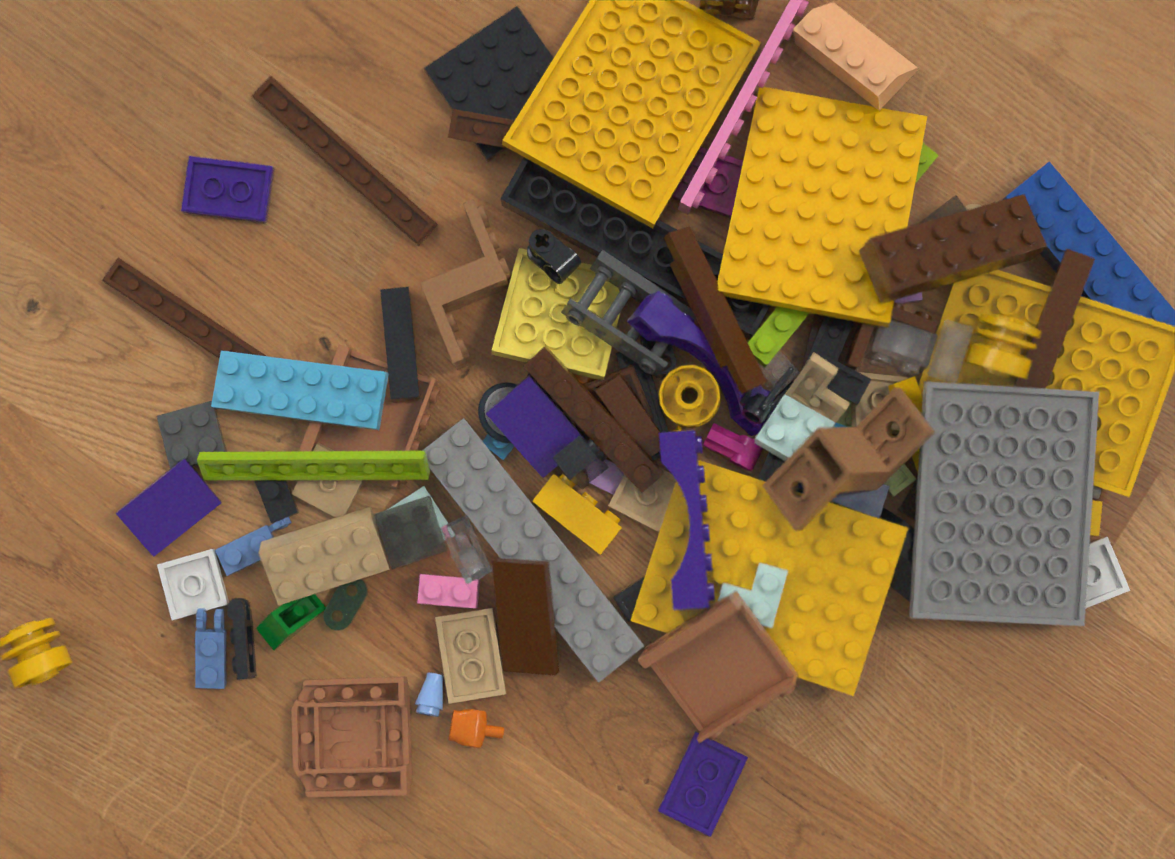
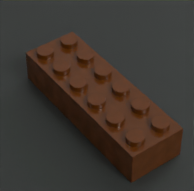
M1023 194L870 237L859 250V253L879 302L882 304L1033 260L1047 245L1028 201Z

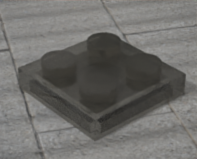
M430 496L374 514L392 569L448 551Z

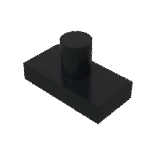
M819 352L818 356L838 368V371L826 388L858 406L871 382V378Z
M254 480L272 524L299 513L287 480Z

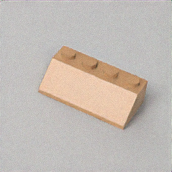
M834 2L812 9L793 29L795 45L878 110L918 70V67Z

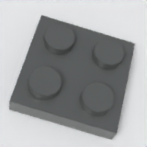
M212 401L157 416L170 469L184 458L191 466L198 465L197 458L199 452H227L216 408L211 407Z

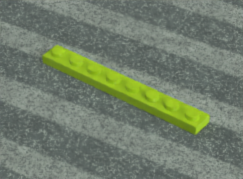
M425 451L199 452L197 458L203 480H428L430 474Z

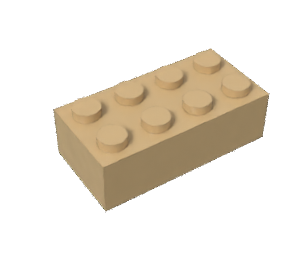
M371 506L260 543L259 556L278 605L390 570L389 555Z

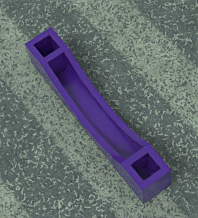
M658 290L646 296L627 322L647 341L662 342L676 346L702 362L721 387L728 405L730 418L750 436L759 434L774 409L761 424H756L746 419L742 414L744 406L740 405V401L745 393H740L728 367L720 368L703 331L694 324V320L688 314L681 312L673 304L672 299L668 295ZM759 386L752 390L751 396L760 393L767 397L770 391Z
M695 430L659 433L661 462L673 474L680 485L687 502L690 518V535L686 554L678 571L671 580L673 610L709 608L710 601H715L714 583H708L707 571H712L711 553L706 554L705 542H710L709 524H703L702 514L708 512L707 496L701 495L700 483H705L704 465H698V454H703L702 436L696 437Z

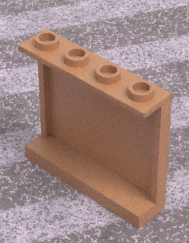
M340 344L331 364L388 373L386 362L352 351L350 348ZM418 374L420 399L391 402L388 377L380 430L310 421L299 451H313L317 443H321L334 451H419L421 441L417 440L421 430L425 431L431 417L430 414H427L431 403L435 404L440 394L441 388L437 387L438 381L434 378L430 379ZM376 480L398 489L401 483L404 485L407 483V480Z
M737 591L732 592L642 649L638 657V662L644 669L649 666L652 667L699 730L697 738L699 743L707 738L710 740L715 739L730 724L733 726L740 724L750 712L754 710L757 712L762 711L775 697L780 696L782 698L790 694L795 689L798 673Z

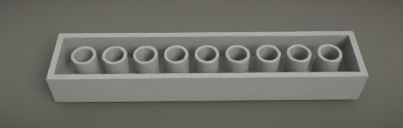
M464 418L422 450L426 452L431 471L500 558L549 561L555 628L598 682L644 647L643 643Z

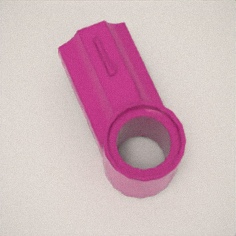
M713 423L703 444L704 447L729 458V461L751 472L763 450L762 447L754 443L755 439L746 435H737Z

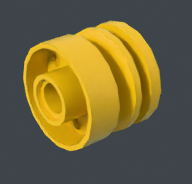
M981 314L979 321L992 326L990 331L977 328L976 333L987 338L986 344L973 343L967 362L982 366L981 371L1009 379L1010 375L1027 379L1032 360L1020 355L1022 349L1036 350L1037 345L1024 340L1026 335L1040 338L1041 331L1025 321L1005 315Z
M695 365L680 366L670 371L662 381L659 390L660 405L666 416L677 425L687 428L700 427L710 422L717 414L721 403L720 388L714 376L704 368ZM688 390L698 392V398L692 404H687L683 401V395Z
M53 618L28 622L9 631L8 634L0 639V650L12 648L1 655V660L17 659L18 662L7 671L14 689L45 682L60 674L59 671L73 663L65 645L53 648L50 646L51 642L60 637L59 631L45 634L46 631L56 625Z

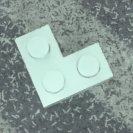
M759 562L752 590L723 582L718 601L737 591L761 625L772 628L788 570Z

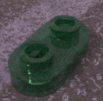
M363 579L338 586L324 611V621L329 628L344 630L351 625L368 595V586ZM351 585L357 588L355 596H350L347 592ZM337 610L343 614V618L339 622L333 618V613Z

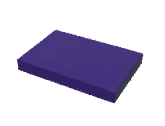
M189 156L181 212L267 223L274 167Z
M530 375L486 412V415L542 478L558 466L553 459L556 454L579 435L586 440Z
M184 458L120 508L116 515L154 557L219 506L222 501Z
M695 731L658 811L711 837L748 757L709 738L699 743L697 741L699 733Z

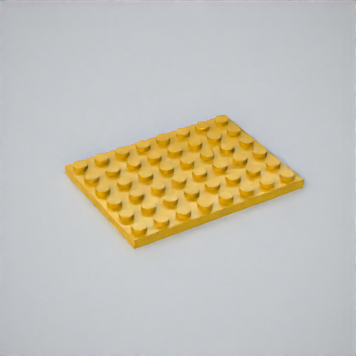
M590 0L505 135L502 145L653 228L757 53L761 42L685 0Z
M759 87L719 272L718 290L723 292L726 297L889 327L894 300L880 304L859 250L870 237L908 226L927 116L885 108L878 110L868 105Z
M1000 270L954 282L918 384L922 398L924 382L1013 387L1016 376L1010 375L1009 379L981 371L982 366L967 362L972 344H986L987 338L976 333L977 328L990 331L992 326L979 321L981 314L1005 315L1025 321L1036 328L1051 287ZM1080 297L1046 389L1099 392L1093 485L1130 497L1175 372V326ZM1026 335L1024 341L1030 343L1032 337ZM1022 349L1020 355L1025 356L1027 349Z
M698 460V465H704L705 483H700L701 495L707 496L708 512L702 514L703 524H709L710 542H705L706 554L711 553L712 571H707L708 583H714L715 601H710V606L718 602L723 582L752 590L759 562L788 570L773 627L763 626L798 673V678L854 696L908 528L829 502L802 531H794L764 489L765 481ZM677 481L630 620L665 633H669L707 609L673 610L671 580L678 571L686 554L690 535V518L687 502ZM797 492L800 497L803 496L802 493Z

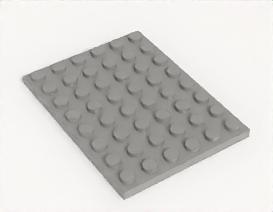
M924 382L922 416L935 433L920 447L909 617L1084 626L1099 392Z

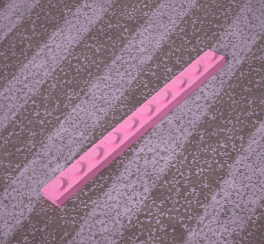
M789 1L683 195L678 210L688 215L692 207L696 209L699 207L705 195L701 192L704 184L712 183L718 169L714 168L718 159H725L731 147L727 143L732 134L738 135L744 123L740 119L745 110L750 112L754 106L757 97L753 94L758 86L763 88L770 76V73L767 72L770 63L776 65L783 52L780 45L783 39L789 41L793 29L796 26L792 23L796 15L802 17L809 4L808 1Z

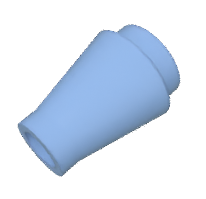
M427 673L425 682L414 704L417 706L416 713L439 717L440 710H443V675Z

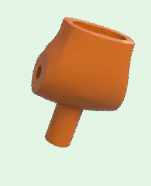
M474 709L453 710L449 731L450 741L457 742L462 746L481 748L485 736L503 738L504 727L487 725V714L485 711Z

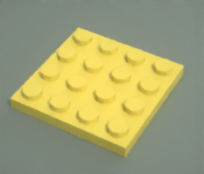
M519 248L491 355L527 363L546 345L572 374L604 380L612 346L582 326L572 324L561 313L570 298L578 303L596 275L595 272L590 270L592 265L581 262L577 269L562 284H558L550 279L535 263L530 261L526 249ZM605 282L588 310L602 319L619 294V288L610 282ZM619 313V315L617 316V318H616V320L614 321V323L612 324V326L615 327L616 329H617V325H618L620 313Z

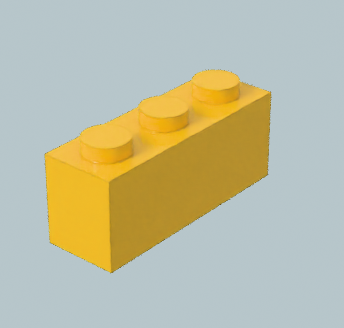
M553 474L532 502L601 556L622 529L618 525L620 519L608 509L603 513L595 506L598 501L588 493L584 492L582 496L572 489L576 484L562 474L558 478Z

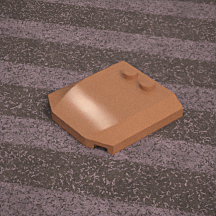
M407 676L306 679L302 685L304 687L292 707L293 769L297 777H300L306 789L307 797L409 795L412 783L410 689Z

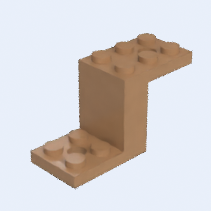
M474 199L463 203V206L484 257L420 283L457 370L468 366L465 359L470 357L462 337L457 339L455 336V332L459 331V328L451 312L508 289L507 280L511 279L505 259H498L496 255L501 253L493 231L487 233L486 228L490 227L483 206L477 207Z
M894 388L857 427L817 428L764 483L763 487L794 531H802L838 493L878 490L935 431L901 388ZM894 422H897L900 426V433L896 438L891 433V426ZM799 481L803 483L805 488L802 497L796 491Z

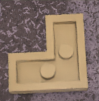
M813 353L786 392L787 396L834 421L835 424L850 404L826 388L835 376L838 368Z

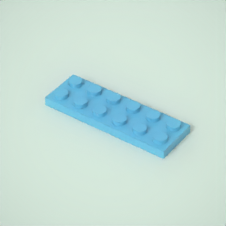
M221 351L211 407L380 430L389 374L376 370Z

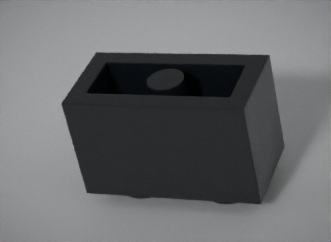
M580 435L553 457L566 476L581 489H584L591 481L609 468L604 462L607 458L606 454L592 439L586 441Z

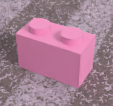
M420 574L417 603L478 608L480 579Z

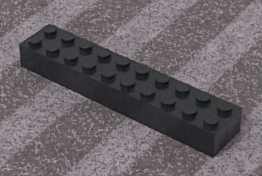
M523 157L500 199L503 207L595 257H598L601 251L604 250L684 305L690 307L670 266L674 258L663 238L668 233L677 229L660 220L651 228ZM697 241L718 282L723 254ZM725 296L745 338L750 340L757 331L770 305Z

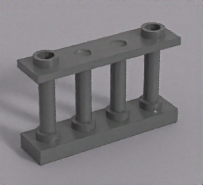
M602 250L590 268L596 275L579 302L577 303L570 298L561 313L572 324L582 326L639 364V367L644 372L658 376L668 364L660 358L668 344L656 342L651 351L636 342L640 333L633 327L625 335L612 326L629 298H634L641 303L646 296L659 290L661 293L668 295L681 312L688 314L694 321L696 317L692 309ZM610 282L619 288L620 292L601 319L589 311L588 308L604 283Z

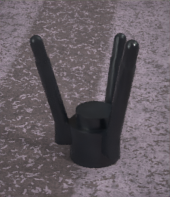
M788 368L767 397L760 393L751 396L752 390L745 392L740 401V405L744 406L742 410L743 416L756 424L764 422L794 382L791 381L777 395L793 373L794 368Z

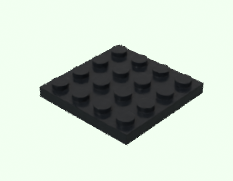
M516 6L424 69L451 109L515 120L554 58L519 7ZM475 143L487 161H490L507 149Z

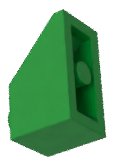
M316 594L309 595L281 605L272 611L256 627V630L274 651L294 637L327 608Z

